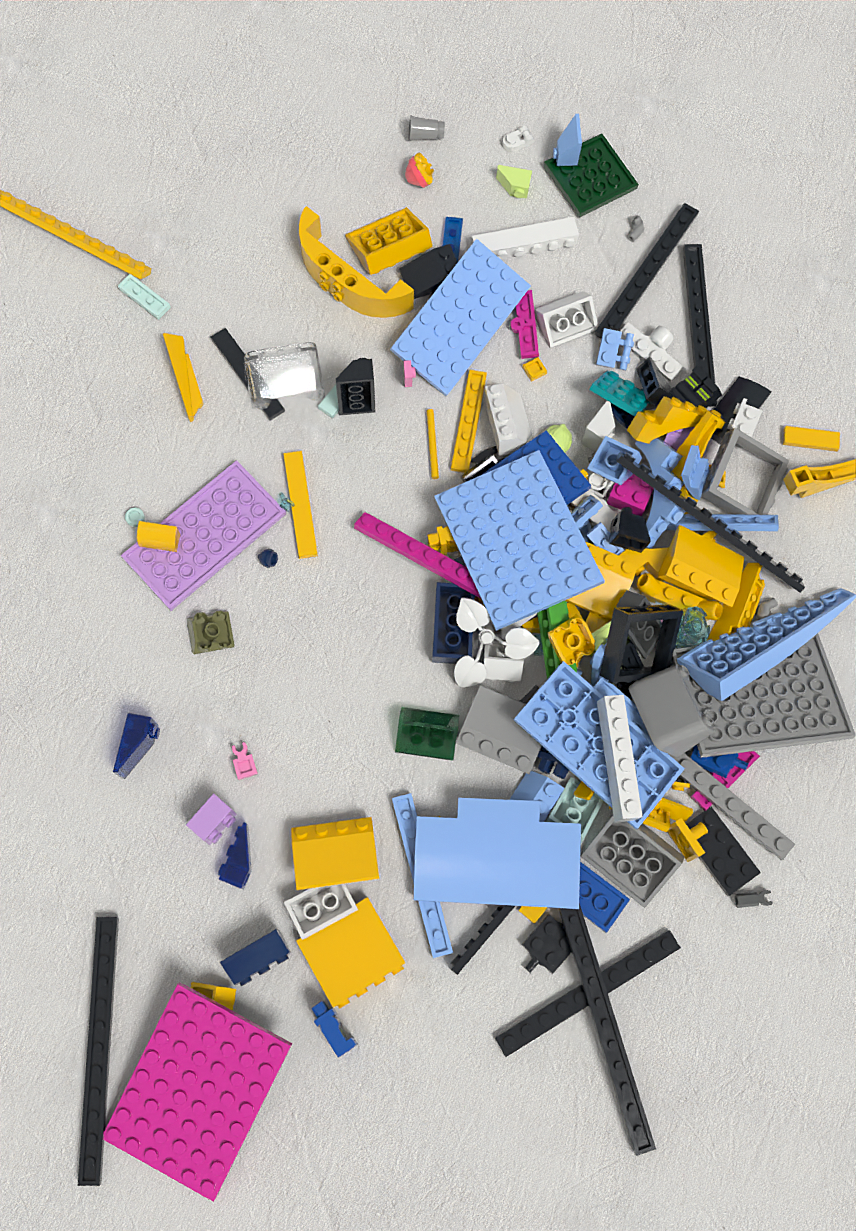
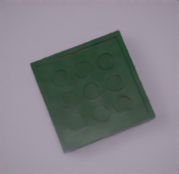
M602 133L582 143L577 165L557 166L556 159L553 158L544 161L545 169L579 218L638 189L639 184Z

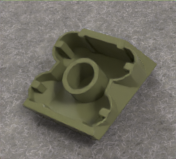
M216 611L213 614L207 615L201 612L196 613L194 617L188 618L187 627L192 648L191 652L194 655L233 648L235 646L228 611Z

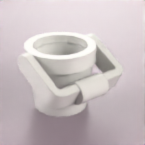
M587 470L586 472L589 474L587 480L591 484L594 494L606 498L609 492L612 491L615 483ZM605 488L603 494L596 491Z

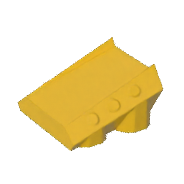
M577 614L548 632V638L561 663L564 661L566 664L572 665L582 656L590 655L595 650V640L586 622Z

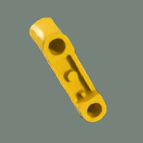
M650 573L642 574L637 580L636 586L640 590V595L646 596L648 601L652 603L657 601L664 605L670 604L683 610V613L691 615L690 618L698 622L718 620L722 615L723 607L718 601H708L654 578Z

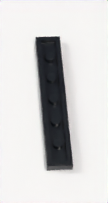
M224 328L212 335V342L267 418L271 421L284 413V407L228 330Z

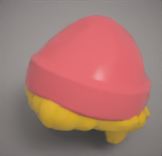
M417 153L409 159L405 177L408 183L425 188L433 182L432 174L434 169H431V163H428L421 153Z

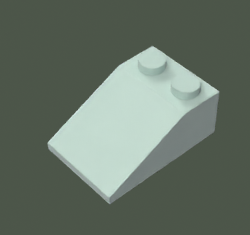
M571 777L545 822L581 824L582 842L604 800L596 793L593 794L590 800L576 797L574 792L581 782Z

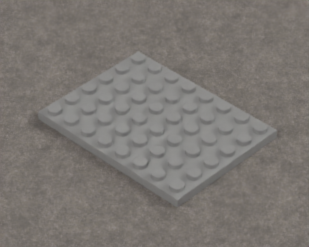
M818 633L779 664L723 701L707 694L690 675H688L689 680L685 682L698 710L704 714L707 713L712 718V725L715 729L713 734L697 744L701 758L853 739L856 736ZM695 647L674 649L672 657L673 666L678 664L677 658Z

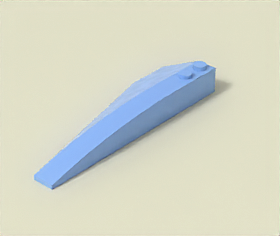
M842 588L820 596V600H809L805 602V606L799 608L794 606L789 608L787 613L782 614L779 612L753 622L751 627H740L736 633L731 635L725 633L720 635V639L716 641L712 639L707 640L677 658V663L681 666L684 665L688 669L690 676L707 694L723 701L779 664L808 642L838 616L856 598V594Z

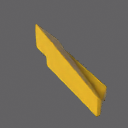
M163 333L190 422H193L195 414L204 403L189 354L185 352L184 338L179 335Z
M747 563L742 572L740 589L733 607L723 608L722 615L716 621L707 640L712 639L716 641L720 639V635L725 633L731 635L736 633L740 627H750L765 587L764 580L760 579L759 576L762 565L759 563Z

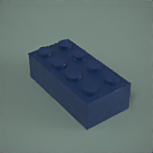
M437 582L432 663L456 664L465 655L472 657L473 632L462 630L457 624L456 616L461 598L474 600L475 595L453 583Z

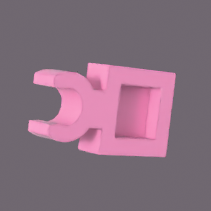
M411 360L404 361L405 387H412V378H416L415 367L411 366Z
M245 742L242 743L243 750L241 752L236 750L235 745L232 746L233 753L238 756V759L233 760L238 780L258 774L253 755H246L248 747Z

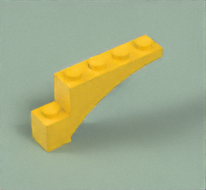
M663 397L653 414L638 411L627 431L635 440L649 444L652 440L669 432L695 427L708 410L700 405L696 407L687 401L683 403L675 397H672V399ZM715 410L710 411L713 414L717 415L719 418H721V414ZM722 419L717 428L722 429L726 422Z
M707 411L682 445L678 447L677 452L683 457L672 470V473L682 480L681 474L691 445L699 446L700 458H702L710 438L722 421L721 418ZM684 484L680 489V491L682 492L681 495L684 496L686 499L689 496L690 498L698 502V500L690 494V492L687 490Z
M856 459L824 467H808L805 465L790 470L783 481L790 496L799 493L800 498H804L856 480Z
M708 531L702 536L716 542L715 537L718 534L714 531ZM669 547L645 548L642 553L626 549L619 556L638 564L636 576H639L646 569L654 578L663 581V579L657 576Z

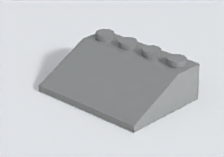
M480 685L456 744L527 774H530L541 748V744L513 720L526 704Z
M614 815L609 818L581 855L584 860L644 908L656 896L684 860V856L643 823L638 829H635L627 821L614 822Z

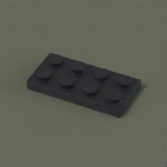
M712 806L686 824L689 829L696 826L699 822L706 826L708 833L697 839L705 851L699 858L727 896L732 895L761 873Z

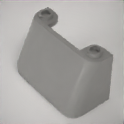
M679 664L637 680L629 686L630 694L653 744L660 751L679 757L715 732L712 718L707 713L704 714L698 710L685 684L689 680L688 675L690 673L684 665L681 666Z

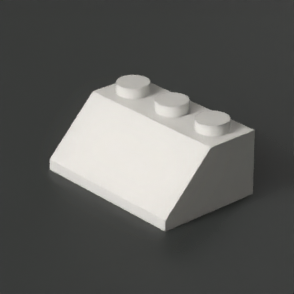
M584 291L535 309L538 325L550 348L596 331L598 328L592 295Z
M345 884L310 888L284 902L302 940L358 910Z

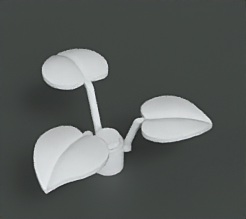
M461 598L456 616L457 624L466 632H474L478 628L480 645L475 660L471 656L465 655L457 661L454 670L455 681L459 687L476 686L484 681L487 674L486 667L478 661L483 645L493 642L494 639H497L502 645H506L505 654L512 659H523L531 655L537 649L539 640L528 630L516 627L507 632L505 636L506 641H503L498 634H494L493 627L488 625L490 616L487 609L475 600Z

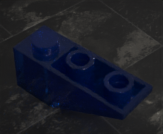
M243 822L242 826H238L234 835L236 841L234 845L231 844L226 853L228 859L225 864L221 865L218 871L220 881L244 890L252 872L249 825Z

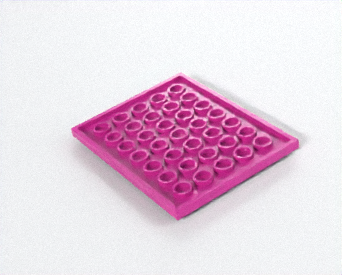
M179 982L104 1131L103 1140L214 1202L293 1043Z

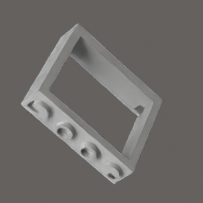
M733 428L726 432L701 496L731 514L768 515L770 508L775 503V495L781 488V480L788 470L789 460L739 429ZM736 443L775 466L757 512L752 511L717 490Z

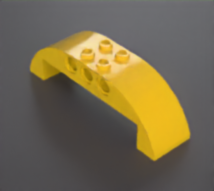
M307 206L303 209L299 222V238L303 262L309 274L324 291L331 293L336 301L342 302L350 309L370 317H395L414 309V289L400 279L387 293L383 292L318 241L322 237L320 216Z

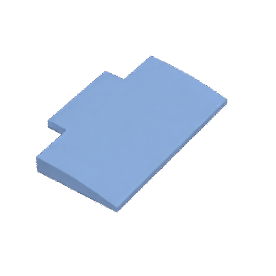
M563 661L513 720L612 808L597 701L604 696L624 694L613 684L608 683L609 680L603 677L592 687ZM624 695L643 816L637 820L627 822L635 829H638L685 768L668 753L656 748L635 703Z
M458 798L457 818L417 816L414 900L579 909L581 824L540 822V801Z

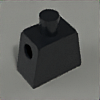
M624 507L611 522L609 544L642 553L651 542L645 519L642 516L633 514L632 508Z

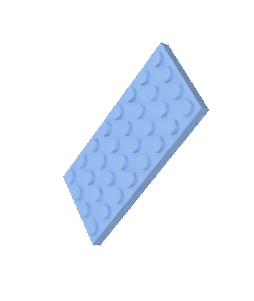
M476 239L390 350L403 361L411 360V366L415 367V371L442 394L447 396L531 285Z

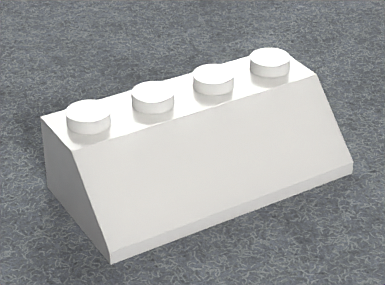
M505 384L485 386V404L499 456L512 454L533 439L521 394Z

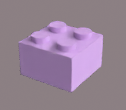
M213 793L186 826L208 845L219 841L222 837L221 832L226 827L229 828L236 821L234 817L237 814Z

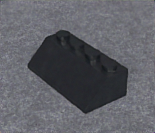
M359 358L353 360L336 378L339 415L375 413L372 359Z

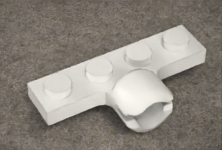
M628 322L620 331L622 332L621 339L626 340L627 333L634 334V346L631 349L644 360L648 357L652 358L662 375L671 382L683 369V366L666 352V349L674 341L673 334L667 328L660 325L651 335L646 336Z

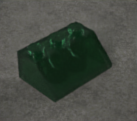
M401 707L395 753L453 761L460 715Z

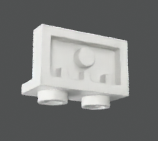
M744 398L741 404L737 403L733 412L737 415L735 419L731 418L727 429L737 428L752 437L762 410L747 405V399Z

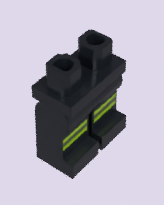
M698 365L692 369V373L686 379L679 382L675 388H672L675 398L683 403L686 401L690 402L696 407L700 405L707 408L723 396L719 387Z

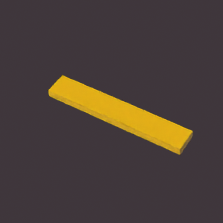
M469 369L450 471L466 473L470 469L487 372Z
M302 451L283 453L299 559L316 557L318 552Z

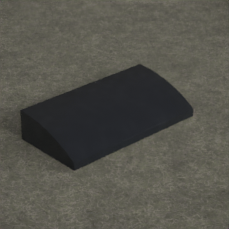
M739 376L714 408L715 411L721 414V418L726 423L722 429L716 428L711 439L721 445L725 433L730 430L727 427L731 418L735 419L737 415L733 413L737 403L741 404L745 398L747 399V405L760 409L772 391L752 380Z

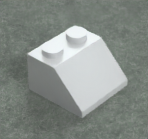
M606 401L586 427L582 444L595 453L605 436L612 439L615 436L613 433L615 423L609 401Z
M498 640L484 644L483 664L487 672L485 679L521 682L524 658L512 659L505 654L506 645H502Z

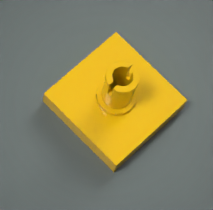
M682 818L670 824V829L667 833L687 862L705 853L697 841L701 836L708 833L706 826L702 822H699L691 829L688 828Z

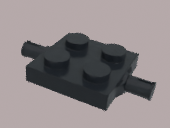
M550 914L543 919L522 943V946L529 952L532 958L524 967L530 974L538 964L544 966L553 974L572 953L563 923L557 922Z

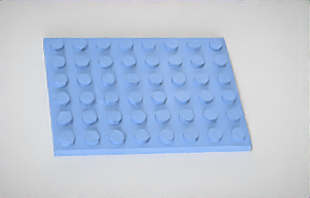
M539 450L434 496L496 630L605 583Z

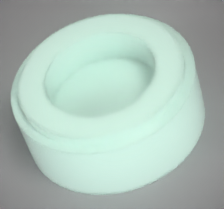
M134 507L126 512L125 520L131 527H138L139 521H145V515L141 509Z

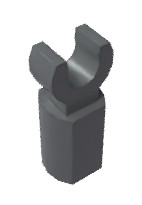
M764 890L759 894L757 892L735 894L736 907L758 906L759 903L763 906L772 905L773 901L767 902L764 900V895L770 894L771 891Z

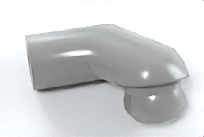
M638 215L633 216L631 220L633 231L628 235V239L631 242H634L644 231L643 221Z

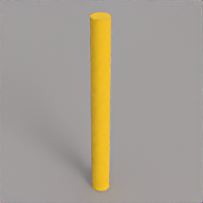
M428 409L426 412L432 479H438L434 410Z

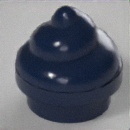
M265 549L258 554V559L264 567L270 568L276 565L278 555L272 549Z

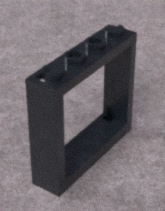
M670 604L614 608L599 675L609 680L608 683L618 684V682L631 683L633 680H640L669 668L683 610ZM663 620L652 666L620 669L631 622Z

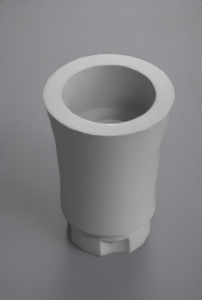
M410 115L409 141L443 139L445 122Z

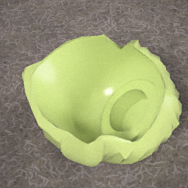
M565 424L552 425L546 429L566 453L573 441L572 434Z

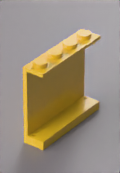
M368 897L356 904L358 910L304 940L301 938L296 940L333 1008L338 1006L341 1009L350 1003V997L355 994L357 998L368 992L366 987L373 983L376 987L386 981L384 976L392 972L395 975L404 969L402 965L405 964V961Z

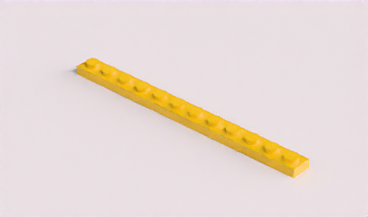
M0 190V206L139 279L151 275L152 268L146 266L145 263L136 261L130 255L115 250L113 246L106 245L99 239L88 236L84 231L77 230L71 227L70 224L56 219L55 216L42 212L40 208L33 207L27 204L26 201L13 197L11 193Z

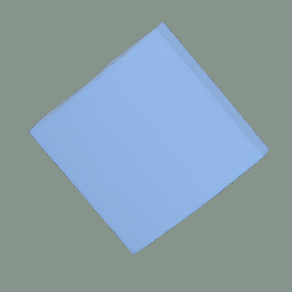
M691 445L681 476L690 494L695 499L700 500L710 471L708 459L700 458L699 446Z

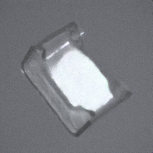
M306 342L254 350L244 355V374L253 409H265L271 403V399L300 394H307V398L312 400H319L324 397L325 392L315 343Z

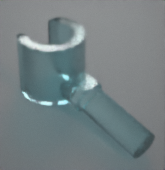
M280 493L279 496L282 500L280 507L289 512L290 507H294L295 504L286 498L283 493Z

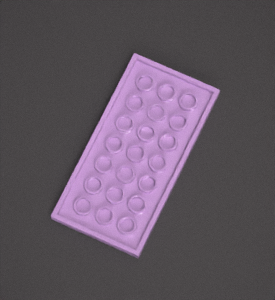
M236 460L160 523L178 528L180 539L177 552L139 547L138 542H136L121 557L168 609L172 611L284 517L286 511Z

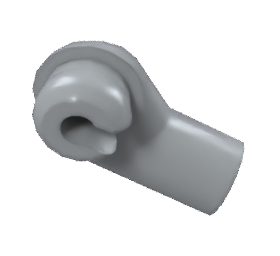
M771 598L757 607V618L759 620L768 617L769 610L778 605L775 598Z

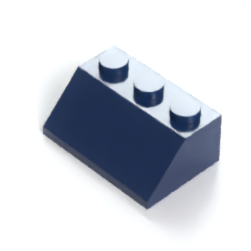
M275 929L222 960L220 964L233 984H240L242 987L252 981L251 976L257 973L262 975L271 970L269 966L277 962L279 965L288 960L289 957L287 955L291 951L281 932Z

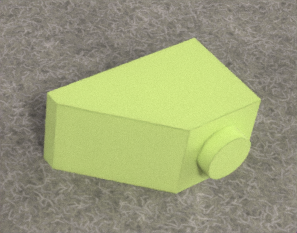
M498 165L496 178L509 195L517 198H527L532 170Z

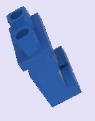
M324 1001L311 1008L317 1017L314 1023L317 1027L321 1028L322 1033L338 1058L358 1045L354 1037H351L349 1040L341 1029L340 1020L334 1017L337 1015L334 1009L329 1010Z

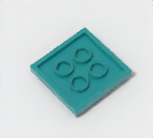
M607 370L592 383L589 389L633 416H636L638 411L643 412L651 403L646 399L643 389L640 390L635 387V384L629 380H623L614 371Z

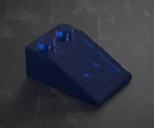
M132 713L127 714L113 773L120 778L126 779L154 745L155 739L159 738L160 728L152 717Z

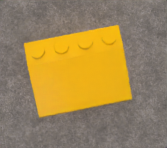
M407 207L345 234L347 241L363 268L370 275L377 274L385 268L392 267L396 263L408 260L412 256L423 253L433 247L429 228Z
M678 525L657 577L708 601H718L723 608L733 607L740 589L744 556Z
M586 542L605 583L565 601L612 620L614 608H617L616 605L619 599L631 587L638 564Z
M372 817L291 828L296 890L379 879Z

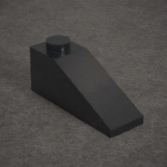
M648 357L637 368V372L646 399L657 407L663 397L672 399L674 394L652 358Z

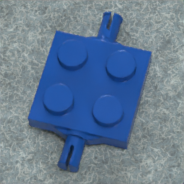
M697 745L693 747V753L690 757L703 769L727 778L734 766L746 771L749 763L738 759V753L701 758Z

